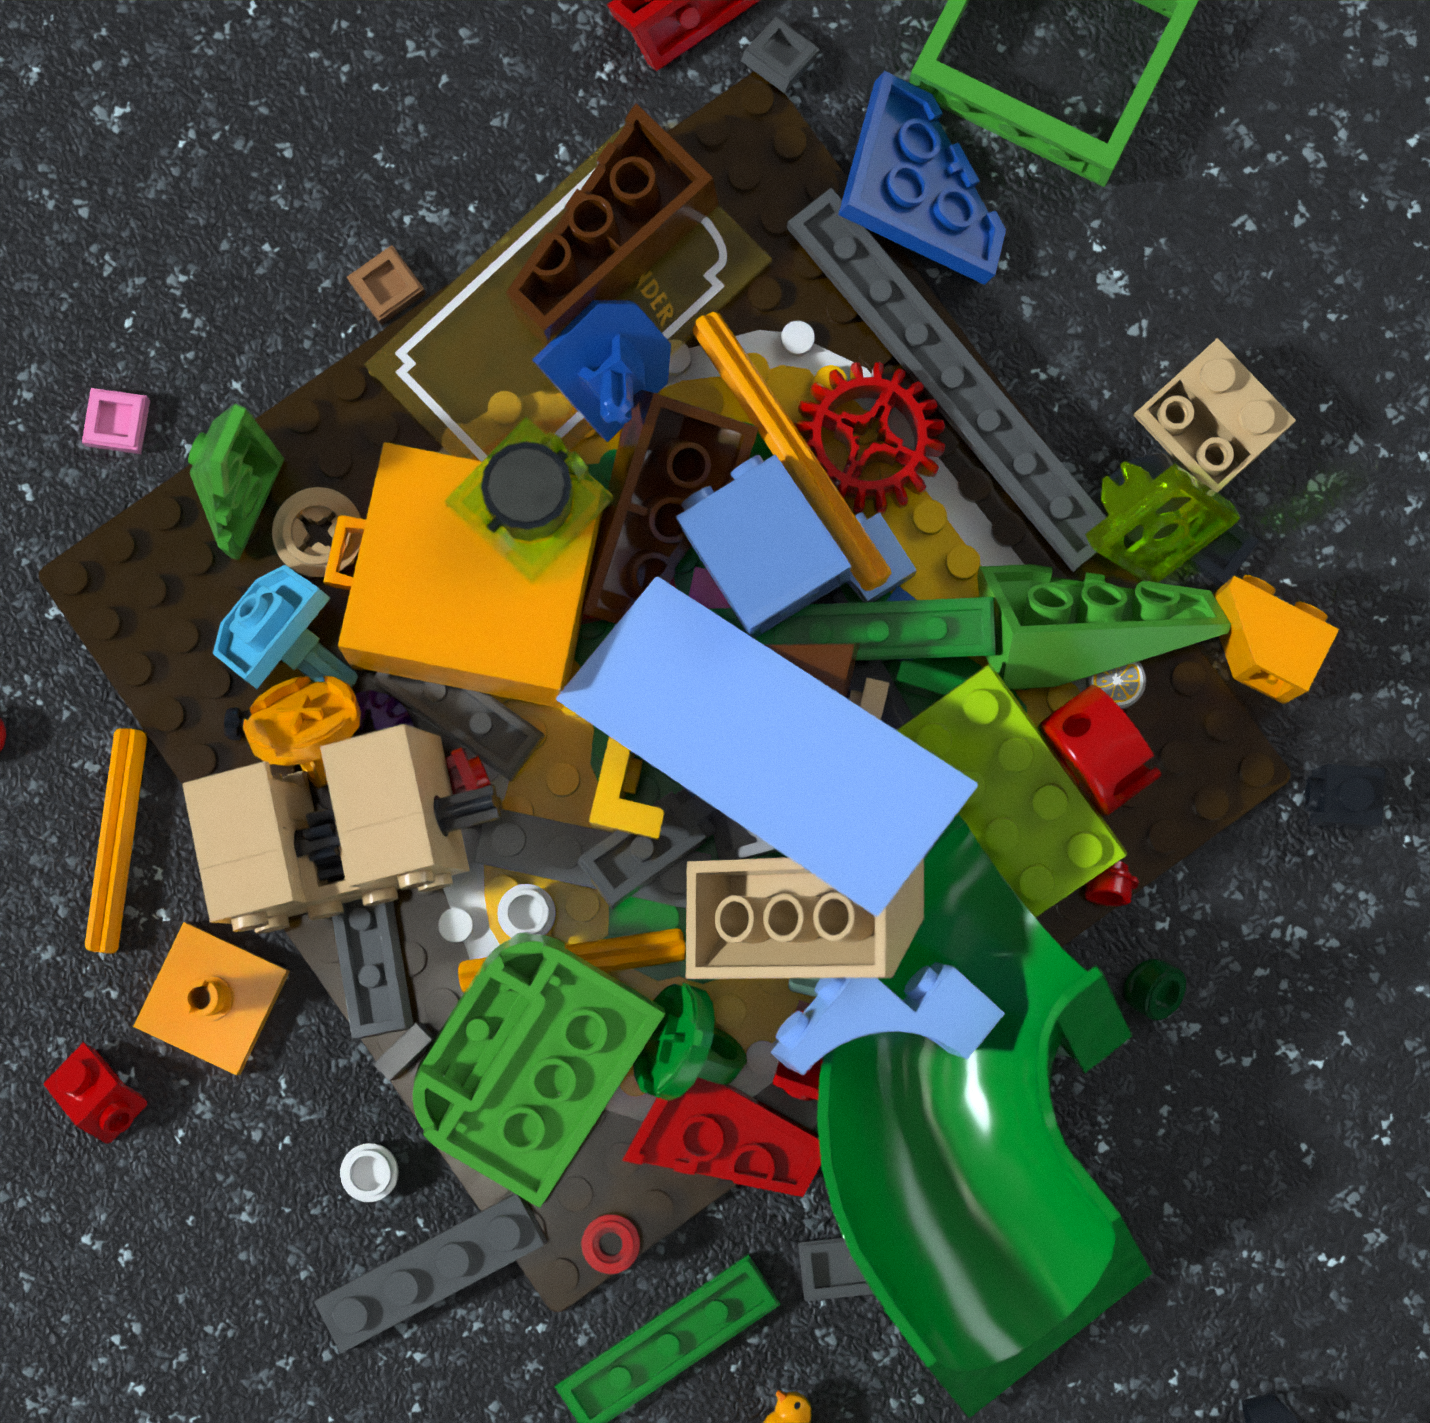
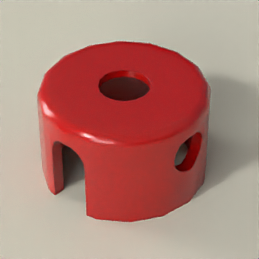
M1090 685L1042 720L1038 726V730L1102 816L1111 814L1162 776L1157 767L1151 770L1144 765L1146 761L1154 756L1152 750L1125 712L1098 686Z

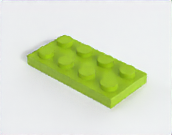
M991 663L896 729V731L978 784L956 815L959 814L964 819L994 866L1035 918L1126 856L1127 851Z

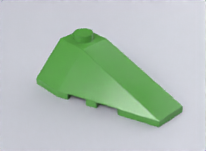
M236 404L212 421L207 434L201 432L197 436L191 447L188 462L192 465L189 473L218 547L226 555L239 561L285 458L248 410Z
M1034 564L979 566L977 575L979 598L994 597L996 655L985 657L1009 689L1028 690L1031 688L1057 687L1227 634L1231 626L1230 621L1210 590L1142 581L1137 584L1135 589L1106 583L1105 575L1086 572L1084 581L1051 577L1052 567Z

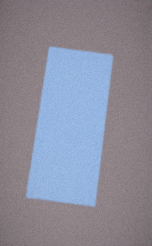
M659 577L653 579L556 698L558 702L875 916L881 914L978 786L975 781Z

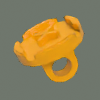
M309 676L294 677L274 685L257 697L249 708L251 712L250 718L248 720L244 718L243 730L256 757L269 762V764L283 766L300 764L303 771L307 772V777L317 788H322L328 782L320 746L350 739L359 727L361 710L350 685L336 677L323 676L325 682H311Z

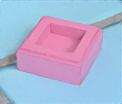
M91 388L82 443L86 447L141 454L150 399L145 395Z

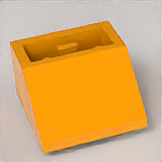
M1244 575L1243 579L1233 576L1213 593L1231 623L1229 633L1221 635L1219 638L1233 679L1285 704L1309 690L1339 629L1326 623L1328 616L1320 609L1299 601L1293 606L1273 596L1276 589L1269 583L1251 575Z

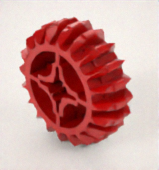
M880 362L874 363L871 377H863L860 363L851 364L850 381L847 382L837 369L829 373V382L833 390L830 391L823 384L814 383L811 387V394L818 404L810 401H801L798 406V412L809 421L793 423L803 439H806L805 442L843 499H845V496L855 499L852 508L854 515L863 512L865 500H873L876 514L880 512L881 515H884L887 510L886 496L889 495L899 508L907 506L908 497L904 487H907L917 495H922L925 492L926 484L918 474L935 477L939 466L928 457L941 456L945 450L944 443L929 438L943 432L945 428L944 421L939 419L925 420L926 417L936 411L938 406L936 400L927 399L918 403L916 400L923 392L924 385L917 381L907 390L901 387L905 371L900 368L894 372L891 381L883 379L884 366ZM860 398L878 399L871 410L862 415H853L845 411L838 415L833 412L836 408L851 400ZM893 407L904 415L912 429L914 451L903 446V439L893 434L888 426V419ZM880 418L876 431L878 433L876 442L883 441V444L873 442L868 449L864 450L860 460L856 461L860 448L858 445L860 436L853 435L856 433L864 436L868 429H872L876 419ZM822 427L834 432V439L843 443L848 450L849 457L842 472L832 464L825 453L821 439ZM882 462L893 466L896 462L905 466L898 473L885 479L875 481L858 479L865 468L872 463Z

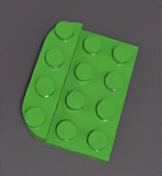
M527 932L514 935L510 940L495 948L485 959L418 1066L413 1086V1107L418 1122L424 1130L423 1135L443 1152L541 1208L665 1015V1009L567 950L565 943L559 939Z

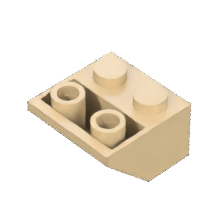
M1218 338L1133 415L1211 498L1248 467L1296 421Z

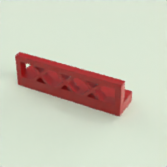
M612 0L607 6L613 17L632 33L647 64L655 71H658L760 0ZM645 2H650L636 13L632 12Z

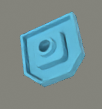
M283 565L257 578L220 623L213 654L256 689H258L280 660L293 670L297 668L305 676H309L313 682H325L323 676H333L346 682L352 688L358 678L355 670L319 643L320 638L307 629L309 624L329 601L330 597L287 565Z

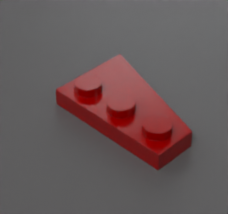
M699 1077L681 1097L670 1101L656 1098L622 1159L625 1162L640 1165L646 1163L671 1168L675 1172L690 1175L701 1174L731 1180L735 1184L800 1197L804 1196L821 1166L819 1136L817 1133L730 1084H717Z

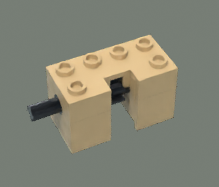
M405 724L320 746L333 806L323 810L314 811L307 772L299 771L288 774L285 777H282V774L271 775L269 762L266 761L182 783L209 920L214 923L232 924L233 932L255 929L256 934L290 927L288 917L307 912L309 920L323 919L344 913L343 903L363 899L364 906L391 902L398 899L397 889L404 890L418 887L419 892H428L452 886V875L470 871L461 829L501 819L500 809H503L501 798L497 796L496 788L493 784L453 795L441 736Z

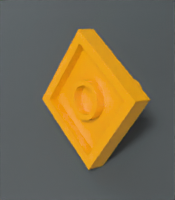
M183 922L133 1027L230 1073L241 1075L290 970L190 923Z

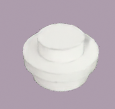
M521 884L509 889L503 895L498 905L497 915L501 928L512 938L514 935L522 932L546 935L554 924L556 910L552 898L544 889L532 884Z
M366 1143L353 1148L343 1159L340 1168V1178L346 1192L353 1198L363 1202H374L386 1197L394 1189L399 1176L398 1163L394 1155L384 1146L375 1143Z

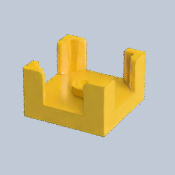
M609 736L589 823L596 830L610 833L618 830L659 840L664 818L663 810L658 807L624 800L626 792L636 793L643 760L635 759L634 752Z

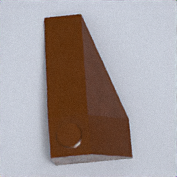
M640 390L634 394V406L631 408L632 419L624 424L616 451L581 613L617 624L655 577H659L667 583L672 580L675 575V568L692 546L676 518L677 515L685 511L681 503L692 494L707 486H711L713 491L716 492L734 481L730 473L749 459L759 427L654 392Z

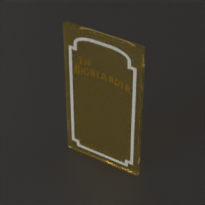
M625 124L364 364L369 374L376 377L450 455L488 463L494 454L507 445L524 441L544 444L555 453L561 449L567 454L593 429L532 361L545 346L516 317L506 291L545 234L553 231L566 212L564 206L576 189L581 190L597 167V158L608 142H614ZM719 205L615 300H631L643 310L671 343V357L694 335L692 329L700 316L707 315L713 311L718 313L772 263V258Z

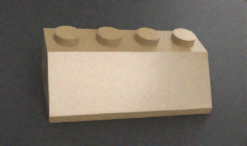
M790 858L687 861L686 979L892 978L924 919V858L879 916L873 915Z

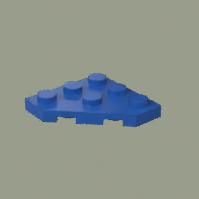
M884 71L873 85L838 215L985 285L996 274L1006 229L996 210L988 212L975 188L980 181L960 144L952 145L938 119L943 113L933 94Z

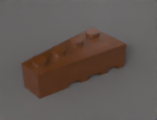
M635 103L626 116V124L614 142H608L597 158V167L581 190L576 189L564 206L566 212L553 231L545 234L506 291L516 317L545 347L593 300H615L719 206L713 177L637 103Z

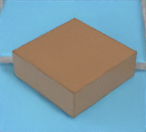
M392 245L347 276L349 283L381 326L426 294L423 286Z

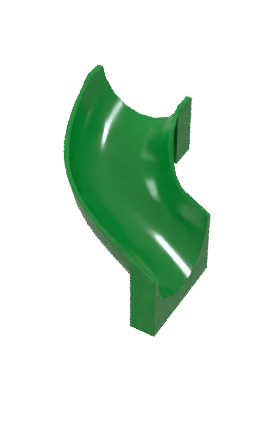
M958 814L923 857L924 919L893 977L877 979L903 1001L907 996L904 989L908 981L918 970L924 966L931 967L934 962L953 966L1005 1014L968 1059L948 1053L938 1044L922 1035L900 1031L867 1034L837 1046L823 1056L819 1077L817 1125L821 1168L831 1208L850 1255L870 1289L884 1307L886 1314L968 1418H971L1149 1277L1152 1271L1121 1215L1066 1146L1056 1123L1050 1098L1051 1068L1059 1045L1086 1073L1130 1039L1132 1035L1104 975L1096 966L1090 971L1082 968L1043 928L994 866L967 823Z

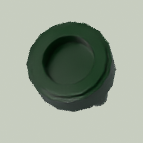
M1148 959L1138 964L1130 972L1123 984L1122 995L1124 1001L1138 1012L1153 1021L1163 1020L1170 1016L1182 1002L1186 991V978L1182 971L1169 963L1158 959Z

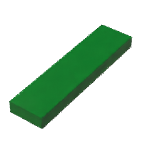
M747 1254L555 1385V1388L578 1423H607L781 1305V1302L750 1255Z

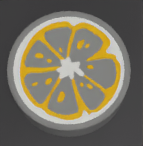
M1137 661L1086 677V687L1088 688L1092 684L1100 687L1123 710L1133 705L1142 696L1146 685V675L1142 665Z

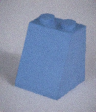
M776 454L766 461H763L760 455L745 461L730 473L734 481L716 492L713 491L711 486H707L692 494L681 503L685 511L676 516L679 526L744 630L754 639L849 581L851 565Z

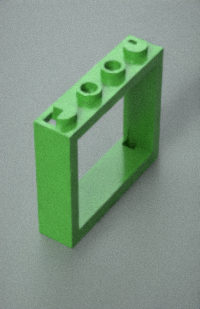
M969 0L947 1L911 71L909 83L933 94L939 107L1105 187L1198 0H1133L1171 19L1108 143L939 62Z

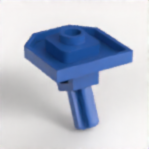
M593 300L532 361L592 428L608 442L624 427V424L632 419L631 408L634 406V394L640 390L658 393L668 384L671 343L633 301Z

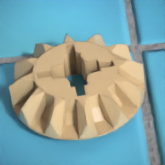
M314 487L293 494L279 508L273 522V543L281 560L289 568L308 578L324 577L331 547L329 545L325 547L320 542L315 543L312 547H307L306 543L310 538V534L306 530L304 523L300 520L304 517L310 523L313 521L317 525H322L336 515L331 521L332 525L328 530L329 535L333 538L339 515L362 519L355 505L340 492L329 488ZM348 533L340 571L354 563L360 549L363 534Z

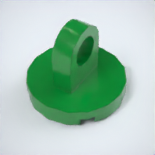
M674 983L664 988L653 1001L665 1009V1015L633 1063L634 1077L640 1090L649 1095L670 1101L681 1097L694 1084L697 1077L717 1084L726 1085L732 1083L747 1063V1055L736 1039L714 1027L713 1002L705 990L684 983L683 986Z

